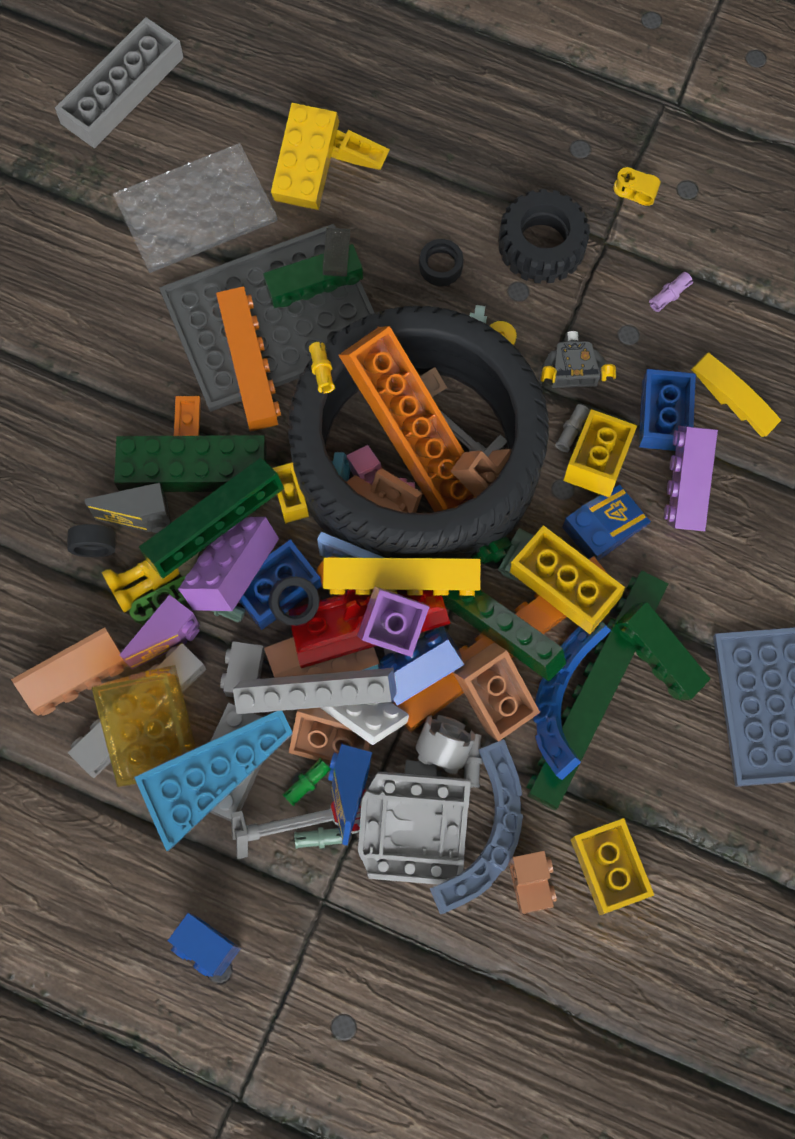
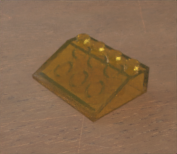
M175 665L148 670L92 687L117 787L137 784L134 777L196 749Z

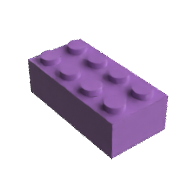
M679 426L678 431H674L673 445L676 446L675 455L671 456L670 470H673L672 480L668 481L667 495H670L669 505H665L664 519H667V524L673 528L705 531L718 430Z
M246 517L207 546L178 588L193 610L233 611L279 540L267 518Z

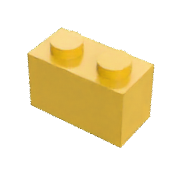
M293 462L274 467L273 469L277 472L284 486V490L279 492L277 496L285 523L309 517L305 498L299 488L294 472Z

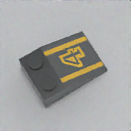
M160 483L85 499V504L95 520L146 532L152 531L153 533H158L172 523L167 498Z

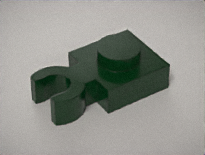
M507 537L493 541L489 546L480 547V552L472 555L471 558L480 559V564L491 561L497 563L507 555L505 551L512 544Z

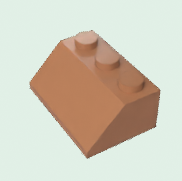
M321 708L297 710L289 753L316 761L321 758L326 764H331L332 756L334 753H339L341 744L370 751L371 744Z

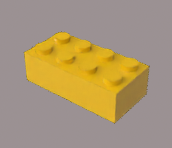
M291 103L271 189L274 201L319 210L339 126L337 112Z
M544 525L511 562L510 573L589 634L593 632L620 600L625 589L622 584Z

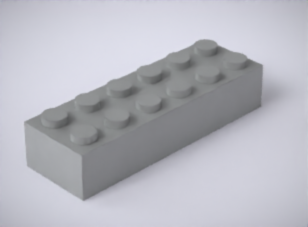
M145 17L55 107L61 125L95 149L184 58L180 41Z

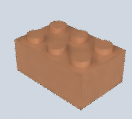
M496 643L491 644L470 658L462 667L453 672L484 730L498 742L540 713L508 651Z

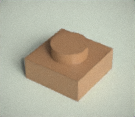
M435 367L420 376L432 397L447 388Z

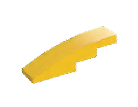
M337 130L331 157L355 165L381 170L390 149L350 130L346 134Z
M706 353L691 369L721 405L727 404L741 421L747 420L761 437H766L781 421L778 415L755 391L710 353Z

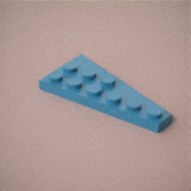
M283 711L273 712L134 777L167 852L293 734Z

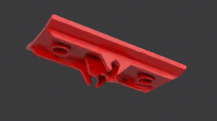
M348 589L345 594L320 600L316 614L307 623L297 626L291 625L301 669L377 646L363 641L357 636L371 595H357L356 589ZM397 590V594L429 606L420 633L450 624L442 595H433V590H423V595H407V590ZM308 604L290 609L289 615L297 616L302 614L308 607Z

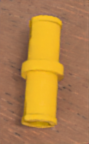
M314 342L309 346L313 362L311 365L312 373L316 375L318 391L320 393H329L335 388L331 376L332 365L327 359L325 344Z

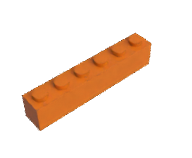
M244 286L217 292L218 304L249 430L251 432L278 425L277 416H281L278 401L273 402L272 394H276L273 380H267L266 373L270 372L267 358L262 359L261 351H265L262 337L256 336L255 330H259L256 315L251 316L250 309H254L251 294L246 295Z

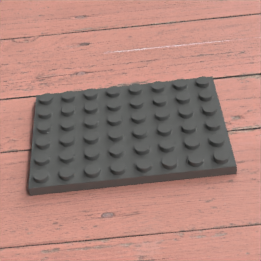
M334 224L159 287L210 412L242 400L218 304L217 292L244 286L246 295L251 294L254 309H250L251 316L256 315L259 330H255L257 337H262L265 351H261L262 359L267 358L270 372L266 373L267 380H273L274 388L299 379L311 359L309 346L312 343L320 342V344H326L327 340L338 331H342L344 327L374 313L360 281L354 285L338 287L333 292L317 294L309 300L302 299L293 302L287 307L274 309L264 283L263 273L344 247Z

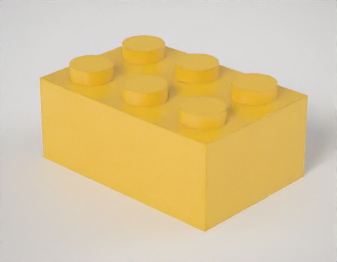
M591 409L569 461L563 481L610 498L637 425Z
M624 818L576 835L570 839L599 915L654 896Z

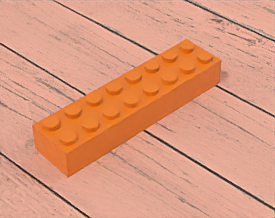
M390 326L376 328L339 354L340 359L434 512L455 508L474 498L475 496L451 472L464 453V450Z

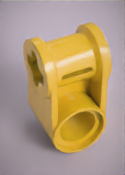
M625 167L619 171L613 189L619 197L630 199L641 205L650 206L655 201L661 181L654 175Z

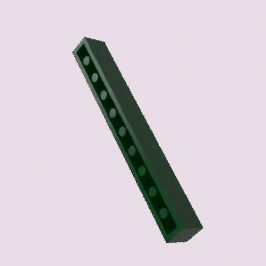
M642 570L638 577L632 576L626 589L630 590L627 598L622 597L615 609L619 612L616 620L611 618L607 625L611 631L605 642L601 640L594 651V654L598 656L594 663L589 661L583 673V676L587 678L583 686L577 685L572 695V698L576 700L572 708L566 707L561 717V720L564 721L562 726L564 736L580 761L636 651L630 642L622 638L620 630L615 623L637 603L648 602L653 610L656 611L669 584ZM542 755L538 762V765L542 767L538 776L533 774L526 786L530 790L527 797L556 811L578 766L561 780L555 775Z

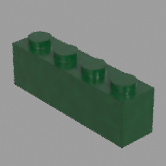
M351 244L265 272L263 277L267 292L275 309L287 307L293 302L302 299L309 300L323 292H333L338 287L344 285H354L363 279V268L354 245Z
M648 602L634 604L615 623L620 630L622 638L633 645L638 657L648 663L652 668L653 675L663 681L673 698L677 700H692L711 679Z

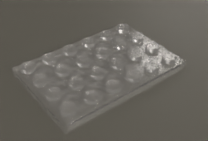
M240 143L113 193L114 199L149 273L277 221V215Z

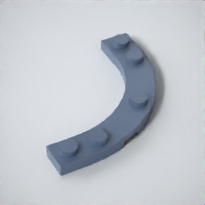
M504 739L479 749L494 793L495 815L490 837L482 853L469 868L459 875L430 888L440 914H444L475 899L489 889L499 874L506 869L517 847L523 819L520 802L522 790L518 773Z

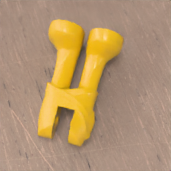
M147 560L120 574L115 573L111 569L101 572L124 613L132 608V603L151 589L155 591L161 585L171 581L180 574L178 567L162 579ZM140 577H147V579L138 583L137 585L129 589L122 590L124 587L139 579Z

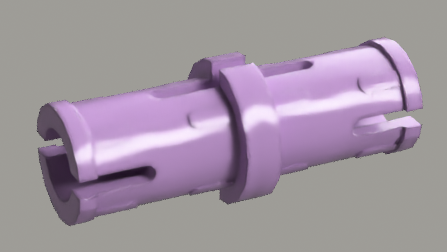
M682 272L673 282L665 284L663 290L649 300L651 308L656 312H660L669 302L677 300L679 294L693 284V281H691L692 277L688 273Z

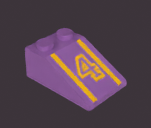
M169 595L120 653V657L128 667L134 669L166 654L174 646L178 647L182 643L185 644L187 641H192L198 634V627L200 625L192 611Z

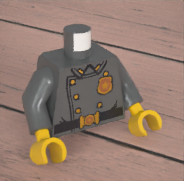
M570 331L565 333V342L558 343L556 350L551 351L543 363L541 381L544 382L546 378L551 379L552 388L597 386L600 374L602 381H606L607 376L616 379V366L608 364L601 354L593 349L591 342H580L578 332Z

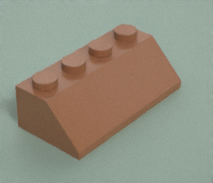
M104 627L11 680L31 711L37 716H44L53 712L58 704L76 699L81 691L96 688L102 683L101 680L106 677L119 675L124 671V667L128 665L120 657L121 650L116 641Z
M294 637L264 647L274 678L360 671L379 664L375 649L372 647L301 669Z

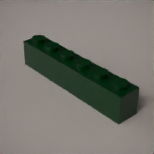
M260 457L138 548L147 562L163 579L284 490V486L277 472Z
M449 590V595H442L444 604L448 609L496 644L506 649L547 681H550L566 665L564 651L561 646L482 590H475V596L459 595V590Z

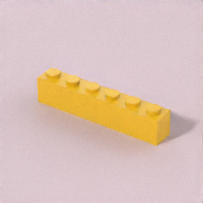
M324 558L323 589H330V594H345V589H356L357 595H371V590H374V587L396 594L397 590H407V595H423V590H433V595H449V590H459V595L475 596V590L480 591V559Z

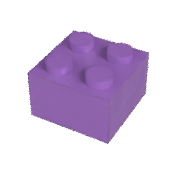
M374 587L357 636L368 643L412 657L429 606L405 596Z

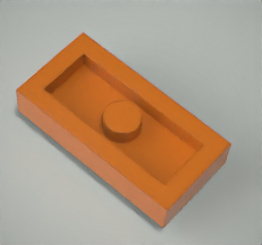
M176 396L174 436H200V396Z

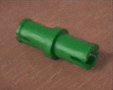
M319 758L304 775L301 773L298 776L299 779L282 795L294 807L309 790L313 791L316 788L315 785L331 769Z

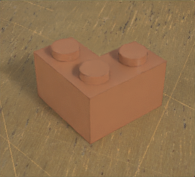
M511 449L492 451L489 457L482 450L464 452L451 472L476 497L497 479L510 457Z
M545 851L512 857L509 862V868L520 915L553 908V902L557 901L554 886H549L548 879L551 878L550 873L553 872L550 856L546 857Z

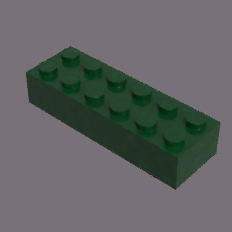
M116 436L114 483L118 491L160 483L163 492H214L260 457L266 462L267 445L265 436Z

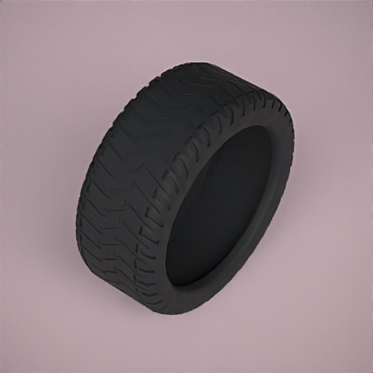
M404 306L378 311L375 314L372 313L358 319V321L352 322L327 340L325 351L327 359L332 365L331 376L335 388L329 393H320L318 391L316 375L312 373L311 369L313 363L311 358L304 368V373L299 377L295 387L296 391L293 392L288 425H290L288 435L294 472L299 488L304 495L309 513H312V517L319 527L323 528L324 532L328 535L384 558L470 559L472 555L480 552V547L489 546L493 541L506 537L524 516L532 501L546 457L549 439V417L542 388L530 364L519 350L502 334L484 322L467 314L434 306ZM390 326L417 372H428L435 367L439 375L453 378L470 387L491 406L502 424L508 449H511L507 463L497 479L484 491L455 508L433 513H405L379 506L358 494L338 474L327 455L326 441L333 420L345 402L359 391L339 354L378 327Z

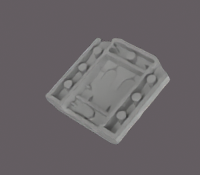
M377 772L362 797L358 853L365 865L369 879L438 885L462 873L464 869L471 779Z

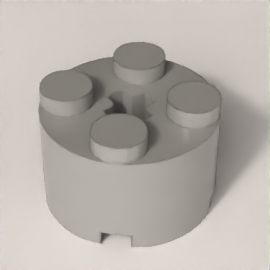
M432 715L428 716L416 744V750L419 753L418 759L424 764H435L443 767L449 773L456 774L458 769L464 766L476 736L472 730L470 733H467L464 730L465 725L455 719L438 715L437 719H432Z

